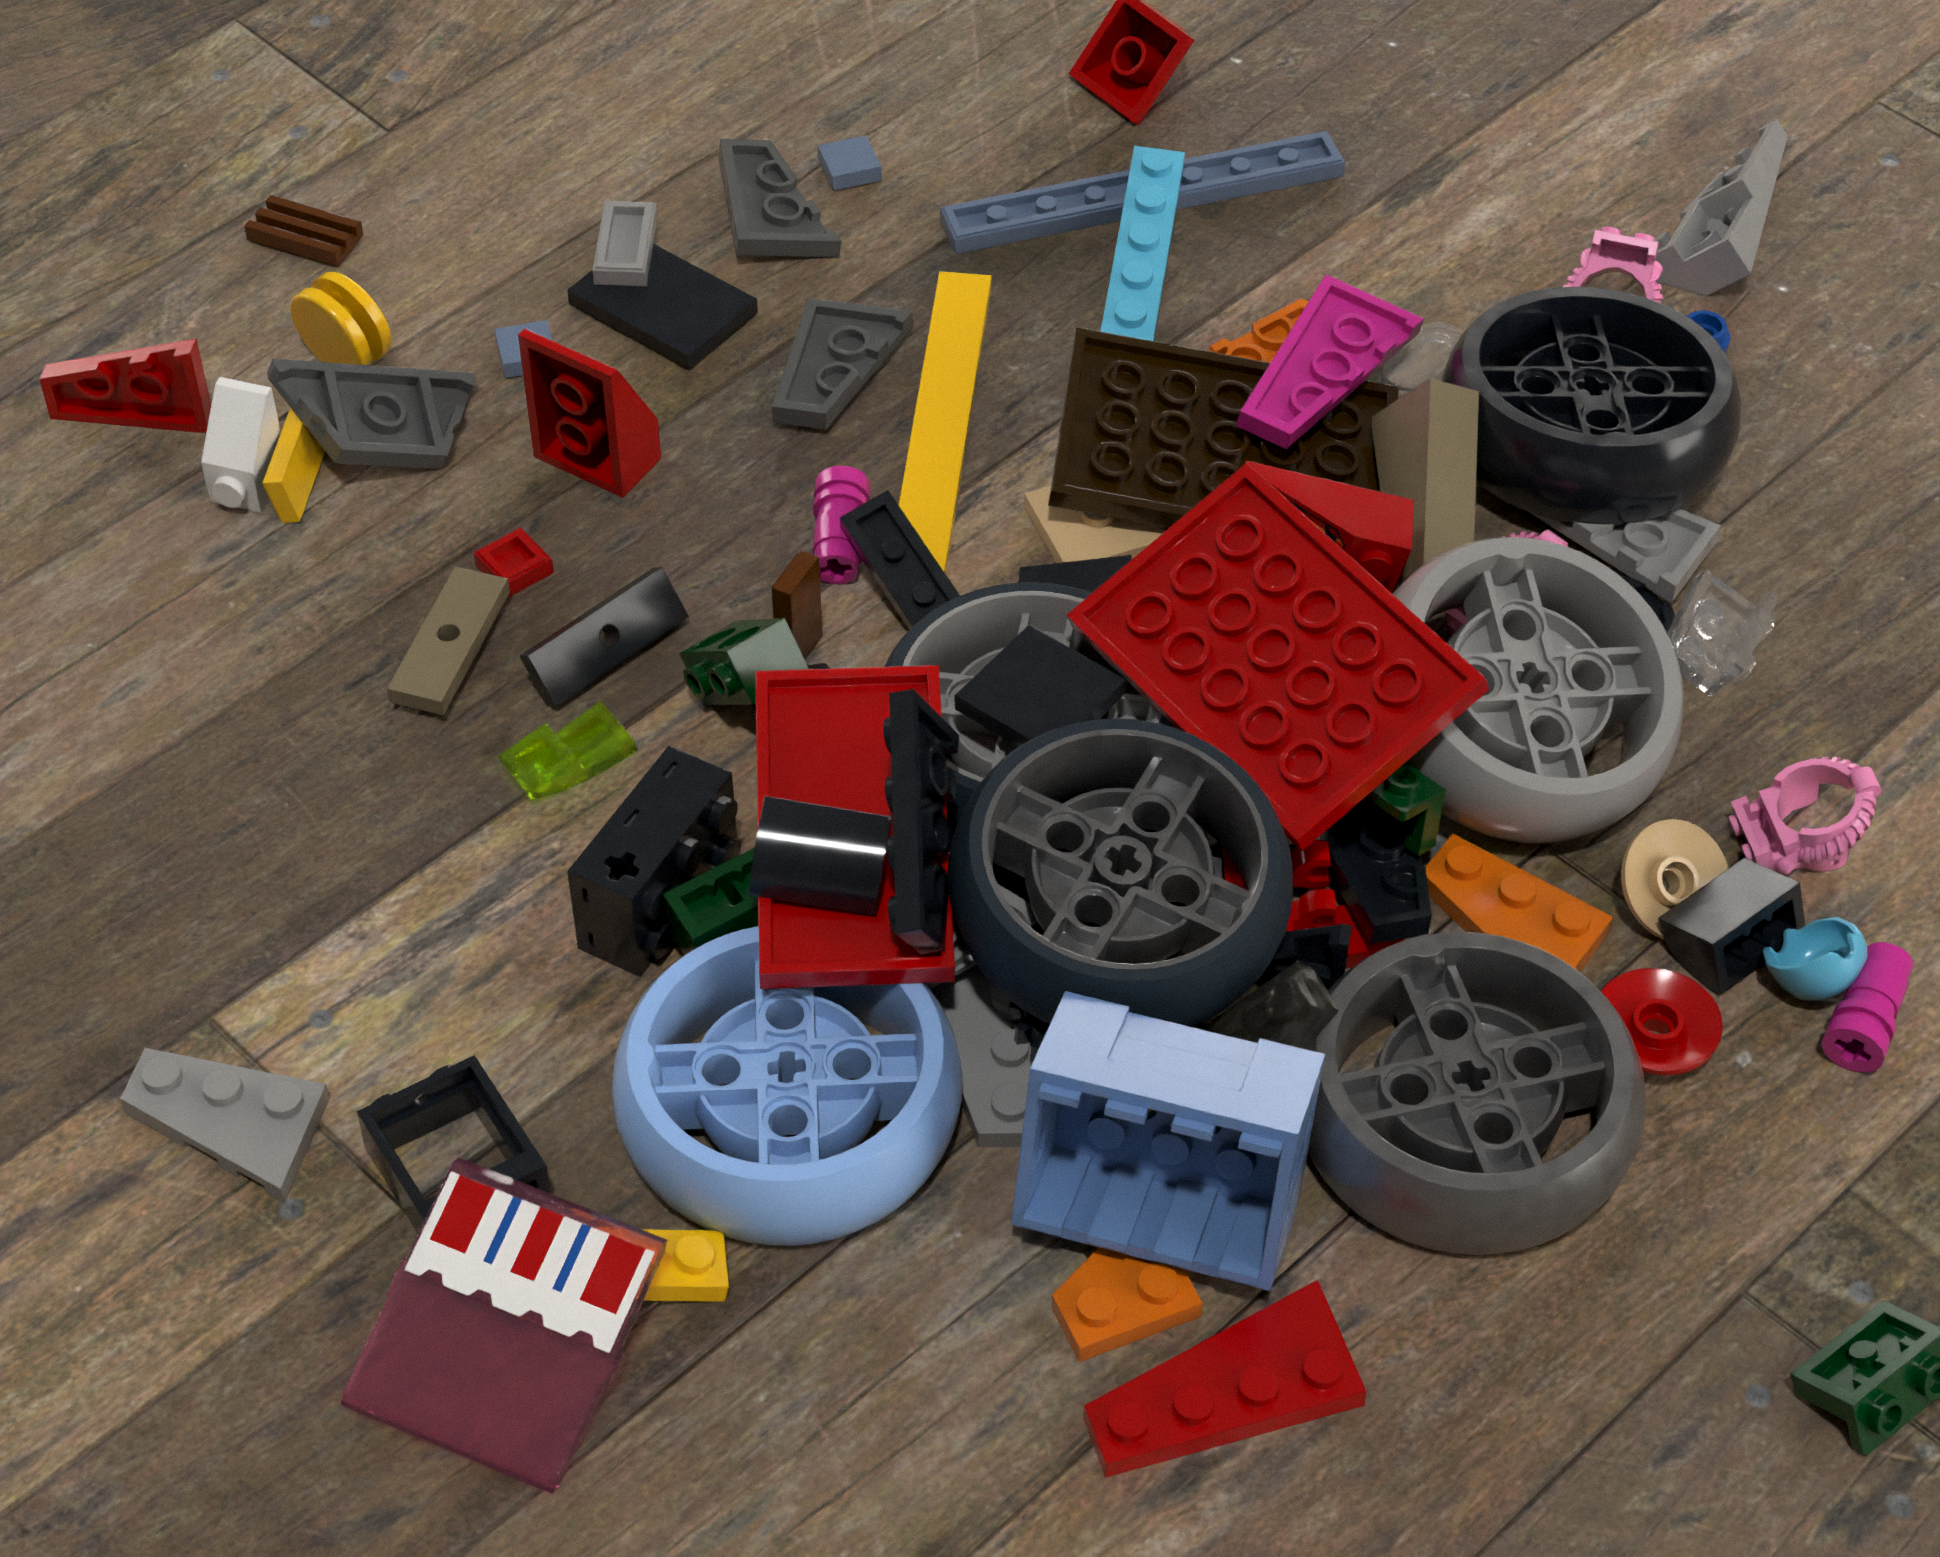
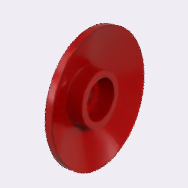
M1660 968L1631 970L1612 979L1601 991L1620 1014L1628 1028L1640 1058L1642 1071L1645 1073L1676 1075L1692 1071L1707 1062L1719 1046L1723 1031L1720 1009L1714 998L1703 986L1683 974Z

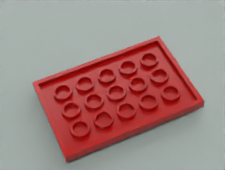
M1247 463L1066 615L1071 626L1176 729L1192 734L1213 745L1233 759L1254 779L1271 802L1283 827L1285 836L1301 851L1307 848L1489 691L1487 680L1479 671Z

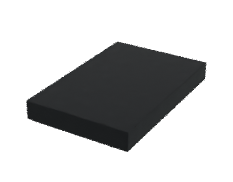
M654 243L647 286L594 285L593 271L591 270L567 290L570 305L688 370L758 313L757 298Z

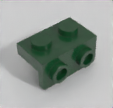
M1405 762L1356 804L1352 810L1419 856L1435 847L1446 789Z

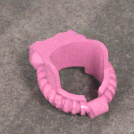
M1602 227L1601 231L1595 230L1592 248H1587L1580 254L1581 267L1579 269L1575 268L1572 271L1574 274L1572 276L1569 275L1566 279L1568 281L1567 285H1563V287H1585L1594 277L1609 272H1620L1631 277L1642 287L1645 298L1661 303V300H1664L1663 294H1660L1662 287L1656 281L1659 280L1663 267L1658 261H1655L1659 242H1655L1653 236L1643 233H1635L1634 237L1621 235V230L1613 227Z
M1829 756L1822 757V759L1812 758L1794 763L1780 771L1774 778V783L1771 787L1758 791L1759 797L1754 799L1751 805L1746 795L1732 801L1731 805L1734 814L1728 816L1735 836H1744L1746 843L1742 844L1741 848L1746 859L1784 875H1788L1794 869L1800 868L1821 872L1839 869L1847 862L1848 850L1855 846L1856 840H1860L1864 836V831L1868 830L1875 813V798L1881 794L1882 789L1870 767H1860L1847 759L1841 761L1840 757H1833L1832 760L1829 759ZM1819 784H1837L1847 790L1854 787L1857 794L1855 795L1852 809L1841 821L1831 826L1817 829L1801 828L1799 833L1786 826L1783 822V819L1792 811L1809 806L1818 800Z

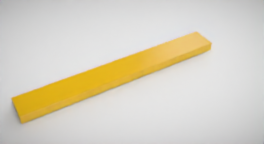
M939 271L899 507L946 574L990 302L992 275Z

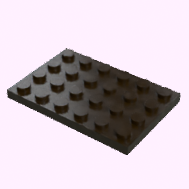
M1076 327L1048 506L1170 528L1246 463V460L1380 492L1372 433V416L1398 400L1399 386L1365 380L1291 446L1285 449L1236 426L1241 409L1268 368L1269 362Z

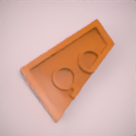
M1453 833L1426 866L1429 897L1465 932L1503 936L1527 943L1560 958L1579 972L1610 932L1613 916Z

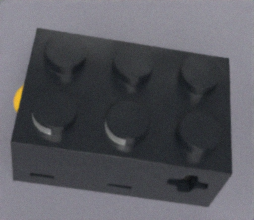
M668 745L567 871L578 949L638 977L644 974L655 958L661 959L667 954L674 939L670 932L663 894L739 856L741 843L737 840L736 830L738 804L734 800L732 772Z

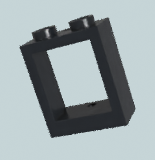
M475 1055L454 1065L443 1066L434 1071L429 1077L396 1093L382 1095L371 1105L357 1111L365 1149L419 1237L441 1193L425 1200L394 1149L472 1111H475L506 1161L469 1179L540 1207L552 1203L547 1165Z

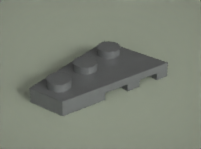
M720 139L718 157L736 255L755 257H839L842 241L834 230L827 231L820 221L821 211L813 200L806 201L796 187L797 177L771 140Z

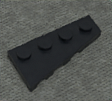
M914 689L889 693L890 717L885 718L883 723L885 744L891 754L892 776H888L885 780V796L888 807L893 813V835L887 839L886 852L895 880V896H891L889 899L888 915L893 931L918 953L925 954L945 950L949 888L947 873L944 867L939 864V856L950 852L953 830L948 824L943 811V802L955 800L956 777L952 771L947 772L946 756L958 753L959 734Z

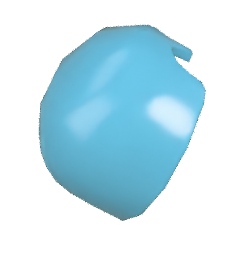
M1839 917L1818 919L1799 930L1787 928L1783 932V946L1778 953L1772 947H1765L1763 950L1766 966L1778 985L1785 992L1806 1001H1827L1846 991L1858 977L1868 958L1867 943L1858 927Z

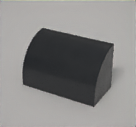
M765 796L753 855L749 895L876 916L887 860L886 843L890 836L892 817Z
M1746 858L1734 864L1658 917L1663 937L1678 962L1697 981L1720 994L1765 962L1763 957L1765 947H1772L1778 953L1783 946V932L1785 929L1799 930L1806 926L1800 882Z

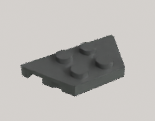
M272 359L267 371L268 380L335 463L428 469L442 468L463 416L467 399L476 381L475 373L286 359Z

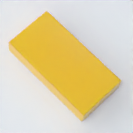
M292 408L289 409L262 482L282 523L301 521L325 453L323 447Z

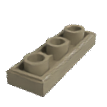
M454 567L387 687L390 703L440 715L445 714L510 593L507 578Z

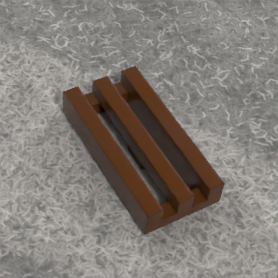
M270 195L266 200L267 209L260 207L256 211V222L249 220L244 226L246 238L249 241L335 267L341 264L363 236L361 221Z

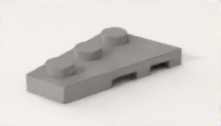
M144 1048L120 1099L125 1114L183 1147L192 1145L217 1159L219 1167L236 1177H239L241 1174L246 1175L262 1184L268 1195L285 1203L330 1098L327 1086L324 1083Z

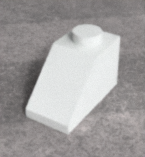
M219 377L217 380L201 460L210 502L230 508H240L262 513L270 500L262 482L281 434L271 387Z

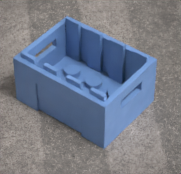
M1065 991L1030 1067L1011 1225L1271 1291L1298 1209L1325 1054L1261 1038L1258 1043L1131 1013L1129 1012V1006Z

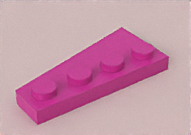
M1326 274L1241 409L1236 426L1287 449L1416 337L1421 330L1424 318Z

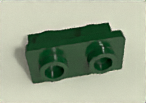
M1883 1300L1790 1373L1794 1393L1847 1421L1852 1449L1866 1456L1889 1437L1894 1436L1901 1427L1933 1401L1940 1398V1327Z

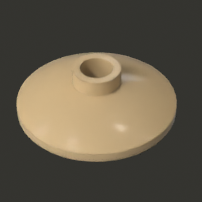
M1667 819L1644 827L1629 843L1621 867L1622 889L1627 905L1636 920L1647 931L1664 939L1658 917L1729 868L1720 847L1707 832L1687 821ZM1662 876H1664L1668 881V892L1666 891L1663 885Z

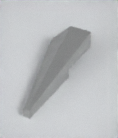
M1778 119L1764 125L1759 130L1761 137L1753 151L1748 146L1741 149L1735 155L1738 165L1732 167L1727 172L1718 173L1680 213L1682 220L1673 235L1666 231L1661 233L1655 240V242H1659L1655 261H1658L1663 267V272L1656 282L1708 296L1751 274L1788 137Z

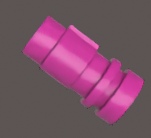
M849 466L826 468L815 479L813 515L816 521L813 555L819 557L820 580L830 584H844L852 581L858 574L859 565L863 562L841 529L839 518L870 500V480L866 474Z
M1878 942L1867 947V961L1858 977L1846 990L1844 999L1836 1005L1822 1039V1048L1827 1057L1838 1066L1853 1072L1866 1073L1880 1068L1896 1031L1895 1019L1907 992L1908 980L1914 964L1911 956L1904 949L1891 943Z

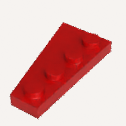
M1317 1279L1084 1405L1083 1420L1104 1476L1107 1478L1362 1407L1365 1405L1367 1391Z

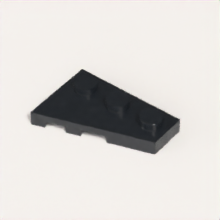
M1352 809L1320 835L1319 841H1326L1329 846L1331 862L1330 866H1327L1328 873L1370 944L1427 935L1429 933L1432 913L1426 867L1422 865L1421 855H1416L1402 843L1396 841Z

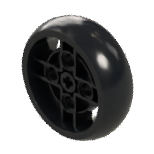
M1594 287L1547 288L1526 292L1499 302L1480 315L1463 332L1449 355L1441 379L1442 382L1479 391L1476 481L1490 493L1520 509L1569 523L1576 521L1624 525L1631 522L1656 519L1684 507L1701 495L1726 466L1740 431L1741 398L1736 375L1730 361L1717 341L1699 324L1666 305L1645 297L1611 289Z

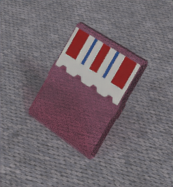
M458 1157L452 1162L407 1259L403 1258L393 1277V1281L386 1293L388 1299L343 1391L341 1405L553 1494L562 1482L604 1387L608 1388L613 1374L618 1368V1363L625 1350L622 1346L663 1258L668 1240Z

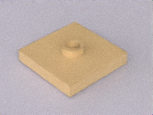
M1051 486L1024 493V508L1056 563L1131 555L1133 559L1166 531L1163 526L1048 506Z

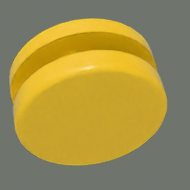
M338 272L322 274L314 280L311 288L303 289L291 301L290 311L296 330L306 346L321 362L371 365V361L379 360L391 348V332L380 308L361 286Z

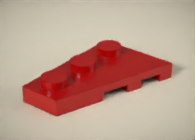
M197 338L46 364L39 379L50 419L195 433L207 432L211 401Z

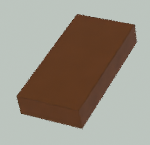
M801 550L795 555L771 588L773 618H785L806 660L823 637L820 565L818 556Z

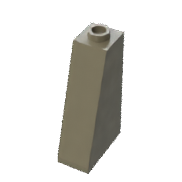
M1430 378L1372 416V433L1380 492L1414 500L1412 551L1395 588H1399L1411 574L1429 560L1446 551L1474 542L1479 391Z

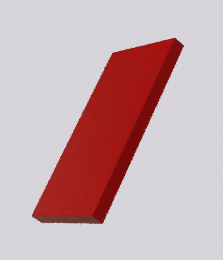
M939 665L756 671L757 831L764 797L769 796L891 816L890 836H892L893 813L888 807L885 796V780L888 776H892L891 754L886 747L883 735L884 720L890 717L889 693L914 689L942 717ZM945 801L943 802V811L947 819V808ZM949 852L946 855L939 856V864L944 867L947 874ZM888 858L886 860L876 916L758 896L760 989L955 982L952 907L949 894L945 950L925 954L918 953L900 938L891 927L888 915V902L891 896H895V880Z

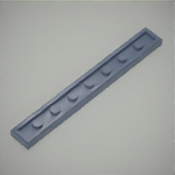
M1328 131L1184 159L1176 210L1344 176L1345 161ZM1130 170L940 207V222L955 254L1121 221Z

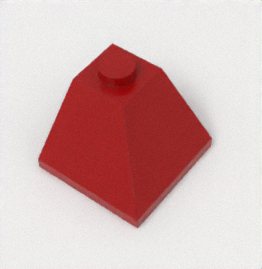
M1116 0L1068 74L1133 123L1139 125L1195 40L1185 29L1143 0Z

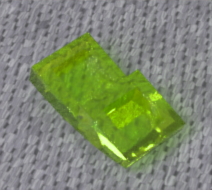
M600 701L556 733L553 732L547 723H544L499 755L498 759L531 800L562 792L603 773L636 752L638 748L630 734Z

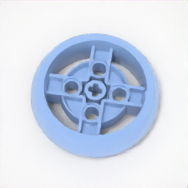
M758 926L729 933L701 945L667 968L650 985L631 1013L620 1037L615 1055L612 1080V1103L618 1131L631 1161L652 1190L672 1209L707 1230H716L723 1233L725 1237L740 1241L772 1246L805 1245L837 1239L880 1221L903 1205L925 1183L941 1161L957 1123L963 1093V1072L960 1053L951 1023L926 983L760 989ZM861 1021L870 1025L877 1031L881 1032L883 1035H870V1033L868 1032L866 1027L861 1023ZM707 1031L701 1043H692ZM892 1120L876 1135L858 1145L870 1131L874 1121ZM704 1129L712 1142L725 1154L701 1144L683 1130ZM785 1135H796L792 1137H782Z

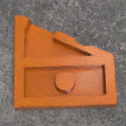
M1099 1247L1052 1294V1311L1079 1362L1202 1317L1203 1302L1185 1269Z

